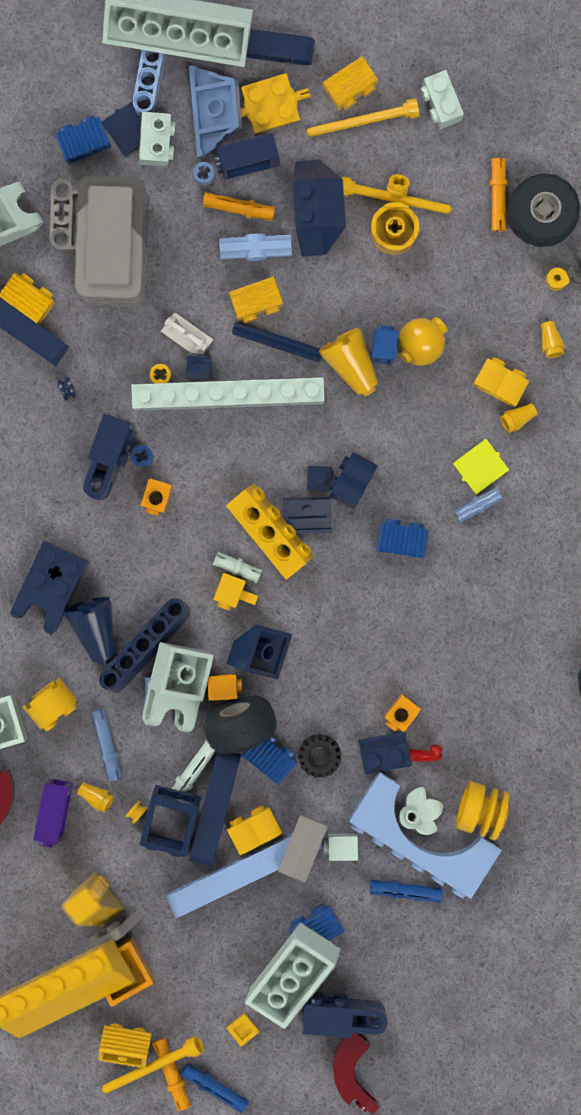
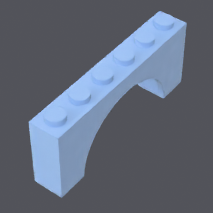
M378 772L349 817V822L352 823L351 828L360 834H363L365 831L372 836L371 841L380 847H383L384 844L392 848L391 853L399 859L403 860L406 857L412 861L411 866L422 873L425 870L433 875L431 878L442 886L447 883L453 887L451 891L463 899L466 895L471 899L501 853V848L485 837H481L480 834L469 846L450 853L432 852L417 846L405 836L396 821L394 803L400 784L384 773Z

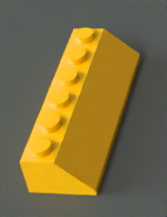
M113 939L0 994V1028L20 1039L133 984L135 979Z

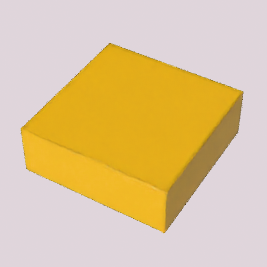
M245 1012L226 1027L241 1047L260 1032Z

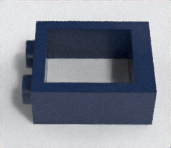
M273 133L217 147L218 155H214L218 175L223 174L225 180L280 166L279 153Z
M155 785L140 846H144L151 851L167 852L174 857H186L202 797ZM156 805L191 814L184 842L149 833Z

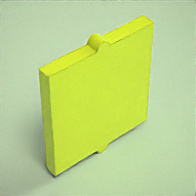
M487 439L452 463L461 474L462 481H466L475 494H478L509 471L506 464L500 458V453L494 450Z

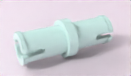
M218 551L213 562L214 566L231 572L232 576L236 577L238 575L254 583H257L262 569L244 563L243 559L238 558L237 560Z

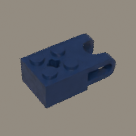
M105 413L102 416L87 458L92 462L83 484L85 494L95 500H105L110 495L120 467L124 468L127 463L129 454L126 453L128 445H133L137 432L134 430L135 426L132 423ZM97 482H101L102 489L95 493L94 485Z
M43 541L10 611L11 617L16 619L22 618L30 606L40 605L46 612L43 630L53 635L57 631L65 614V609L71 603L90 561L48 541ZM59 566L62 576L54 579L51 571Z
M314 992L304 1004L303 1035L351 1038L352 1033L377 1035L383 1033L388 1025L385 1007L376 1000L348 998L346 994H334L333 997H325L324 993Z

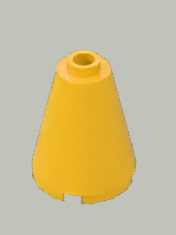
M354 328L338 336L337 340L327 343L319 350L322 358L357 395L363 394V396H367L376 390L375 386L378 384L363 332L360 328Z

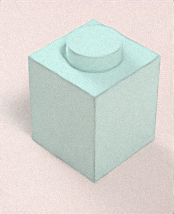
M357 833L328 834V840H324V855H329V861L358 860Z

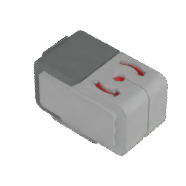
M85 176L79 181L78 190H74L71 183L65 179H59L52 185L50 242L58 252L76 253L75 289L88 305L137 307L142 305L146 299L149 198L143 180L136 177ZM68 187L70 190L69 194L66 197H59L58 191L60 188ZM77 203V220L75 221V204ZM61 205H64V211L67 214V216L64 217V221H61L59 217H57L62 215ZM60 235L68 236V241L65 245L60 246L56 244V240Z

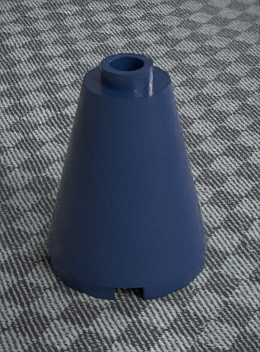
M109 596L92 598L91 602L85 603V601H81L66 608L65 617L91 661L97 662L98 665L111 662V658L115 656L112 604Z

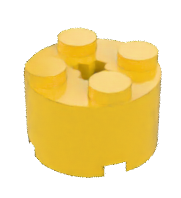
M399 202L387 203L372 218L370 228L372 242L383 253L389 255L405 253L410 250L417 239L419 220L406 204ZM395 224L397 229L401 230H398L397 233H392L390 228Z
M60 677L56 678V684L53 681L32 697L33 700L29 704L26 702L22 706L39 729L44 728L46 732L58 723L59 716L63 714L66 717L76 709V701L78 699Z

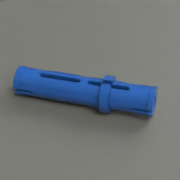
M371 879L369 891L371 895L389 896L391 899L406 898L441 903L443 894L442 888L398 883L397 880L386 882Z
M189 1062L184 1067L180 1076L194 1083L200 1091L204 1090L239 1113L245 1110L249 1102L248 1099L212 1078V1074L204 1073Z

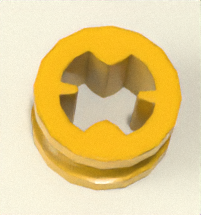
M400 174L392 175L388 181L387 192L394 197L401 198L406 196L410 185L409 179Z
M156 364L151 368L150 379L154 384L170 382L172 375L166 365ZM157 369L159 371L164 369L167 371L165 374L167 378L164 381L162 379L155 380L154 376H157L155 374Z
M138 800L125 817L131 818L134 824L148 807L141 806V801Z

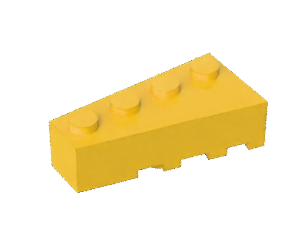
M96 872L74 889L62 905L77 926L89 925L92 927L95 925L96 927H104L125 910L109 890L110 884L103 875L98 876Z

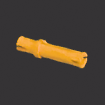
M492 158V180L489 181V186L492 187L491 231L496 232L498 230V232L506 231V186H508V180H506V158H501V160L500 158Z
M205 192L203 207L241 214L249 219L254 217L272 222L275 214V206L255 203V200L251 199L250 201L208 192Z
M166 1037L152 1042L158 1058L171 1053ZM173 1062L162 1067L167 1082L166 1088L173 1097L176 1110L182 1111L189 1108L191 1103L184 1087L185 1081L181 1079L176 1063Z

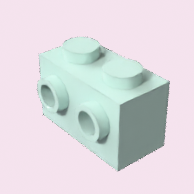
M444 70L424 78L420 89L424 100L430 104L431 109L429 112L433 123H437L439 129L462 121L464 113L447 71Z
M142 112L139 147L140 165L167 166L168 160H173L174 146L169 145L170 136H174L175 122H171V114Z

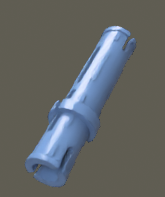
M102 709L90 712L101 750L102 756L100 760L104 762L108 782L121 779L123 776L117 758L119 753L115 751L106 710Z

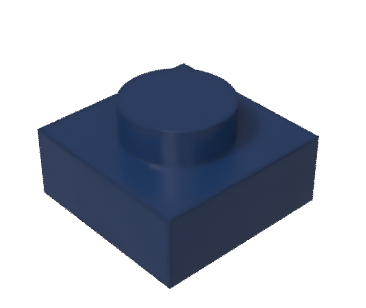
M188 352L185 378L209 381L212 355Z
M308 466L307 490L331 491L328 487L331 483L332 467Z

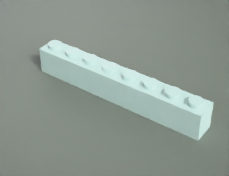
M324 378L132 385V409L134 411L324 404Z

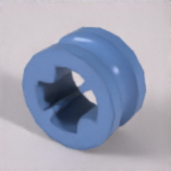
M201 162L193 169L194 179L198 184L208 185L214 180L215 172L211 164ZM201 168H204L205 171L207 169L210 170L208 173L209 178L204 180L203 177L201 179L198 177Z

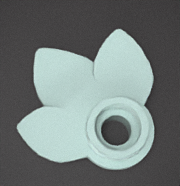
M424 787L416 788L407 795L406 806L399 812V822L404 828L415 829L422 835L432 834L437 831L433 820L441 815L444 806L437 800H427ZM409 813L414 814V820L412 822L408 819Z

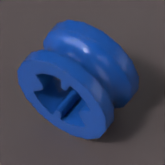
M138 445L132 450L131 459L137 466L145 467L152 462L153 453L147 446ZM144 449L148 452L146 453L148 459L147 461L142 460L140 463L136 460L138 457H135L137 451L142 452Z

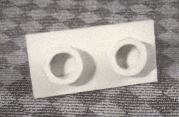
M175 312L171 317H168L164 323L165 326L161 330L162 333L190 353L204 354L213 341L212 338Z

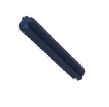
M238 321L233 325V335L315 362H320L322 359L319 353L320 348Z

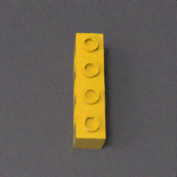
M254 483L226 505L286 580L314 558L309 546L299 539L295 529L286 523L281 517L278 508L268 501L264 491ZM254 508L259 511L260 516L254 512ZM269 526L274 529L275 534L270 532ZM284 545L289 547L290 553L285 550Z

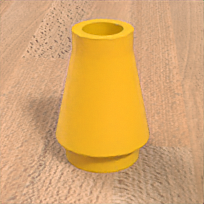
M549 321L541 324L542 353L546 355V358H555L563 355L566 346L555 326V322Z
M530 403L526 406L505 411L504 415L500 416V420L508 433L512 431L517 432L532 418L537 416V410Z
M86 782L82 783L77 792V795L81 796L97 812L102 811L105 813L114 800V796L110 794V791L89 785Z

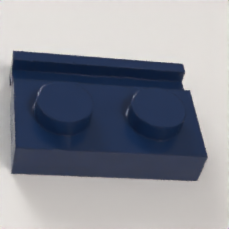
M331 497L283 498L284 520L295 529L296 534L332 533Z
M406 731L358 740L365 774L413 765L406 739Z

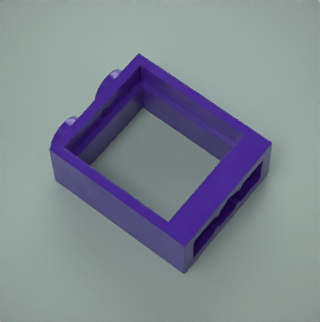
M52 778L44 783L33 837L34 841H39L38 845L52 848L53 844L57 845L63 839L74 783Z

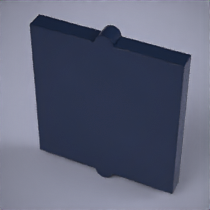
M132 101L120 110L116 109L113 115L102 121L103 126L124 157L140 147L141 116L136 113Z

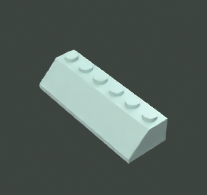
M105 0L102 43L244 67L253 10L198 0Z

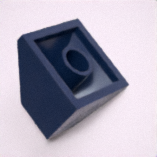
M256 624L233 641L226 664L246 672L278 680L292 634Z

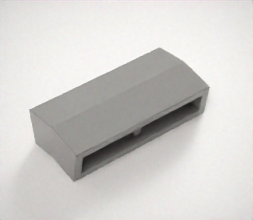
M303 814L300 815L278 872L306 882L328 826Z

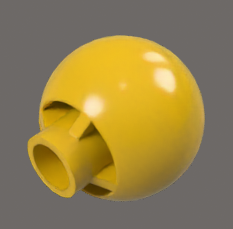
M434 317L431 321L426 318H417L406 323L398 336L400 358L407 364L411 363L417 366H426L434 363L440 358L445 348L444 334L448 331L446 325L437 317Z

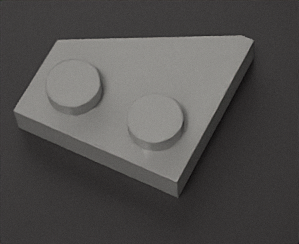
M136 910L122 921L118 922L117 920L106 928V932L102 933L99 931L89 938L91 943L84 950L88 951L110 939H113V941L118 940L135 926L143 916L139 910Z

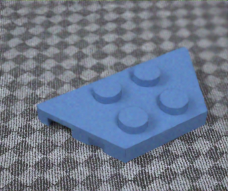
M191 65L189 66L196 152L197 157L204 158L242 129L238 81L233 78Z

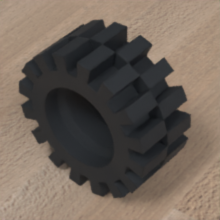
M311 735L303 741L299 748V763L309 776L326 778V776L332 775L339 768L341 763L340 747L328 735ZM316 747H324L329 752V759L323 765L313 763L310 758L312 750Z

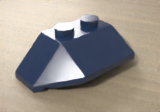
M320 160L296 162L293 176L295 226L302 257L326 255L346 228L343 179Z

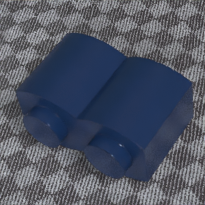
M354 452L350 458L345 456L339 467L343 470L340 477L334 476L328 489L332 490L329 497L354 510L378 465Z

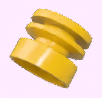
M469 781L460 803L455 828L472 833L476 825L479 824L480 836L485 837L490 828L489 839L496 841L508 817L510 793L502 791L498 798V789L493 788L489 796L486 797L485 785Z

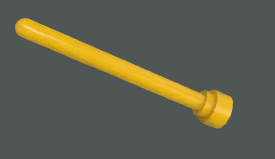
M416 98L406 100L407 103H402L400 107L310 127L306 133L309 137H314L400 116L410 117V119L420 117Z
M342 176L345 197H348V195L353 196L354 193L444 214H449L452 211L451 206L448 204L407 195L401 198L394 197L385 190L358 185L356 181H351L352 178Z
M193 1036L186 1040L182 1048L146 1064V1068L139 1067L104 1084L101 1088L102 1092L109 1093L183 1057L192 1056L195 1058L203 1054L204 1047L200 1038Z

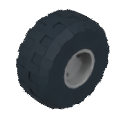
M541 173L530 176L515 188L510 197L507 210L508 221L515 235L526 244L535 247L554 246L565 240L578 223L580 217L578 195L567 180L557 175Z
M257 695L244 696L214 708L205 717L203 728L208 743L213 750L220 754H232L250 750L269 740L275 733L277 720L268 700Z

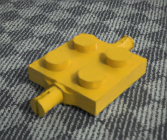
M287 73L242 86L244 107L241 108V118L247 116L252 124L254 134L300 121L297 101L311 98L309 89L306 88L294 92L290 86Z

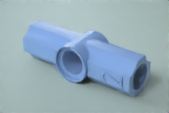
M248 234L237 238H219L221 260L246 259L247 261L266 260L268 257L292 256L291 235L266 236L265 234Z

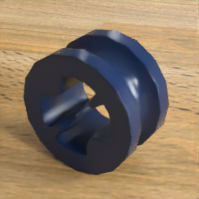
M67 377L64 382L58 381L65 401L70 396L76 397L70 377Z

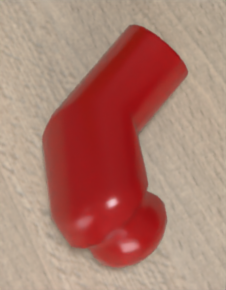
M431 745L430 751L410 749L411 760L424 763L440 761L443 757V748L440 745Z

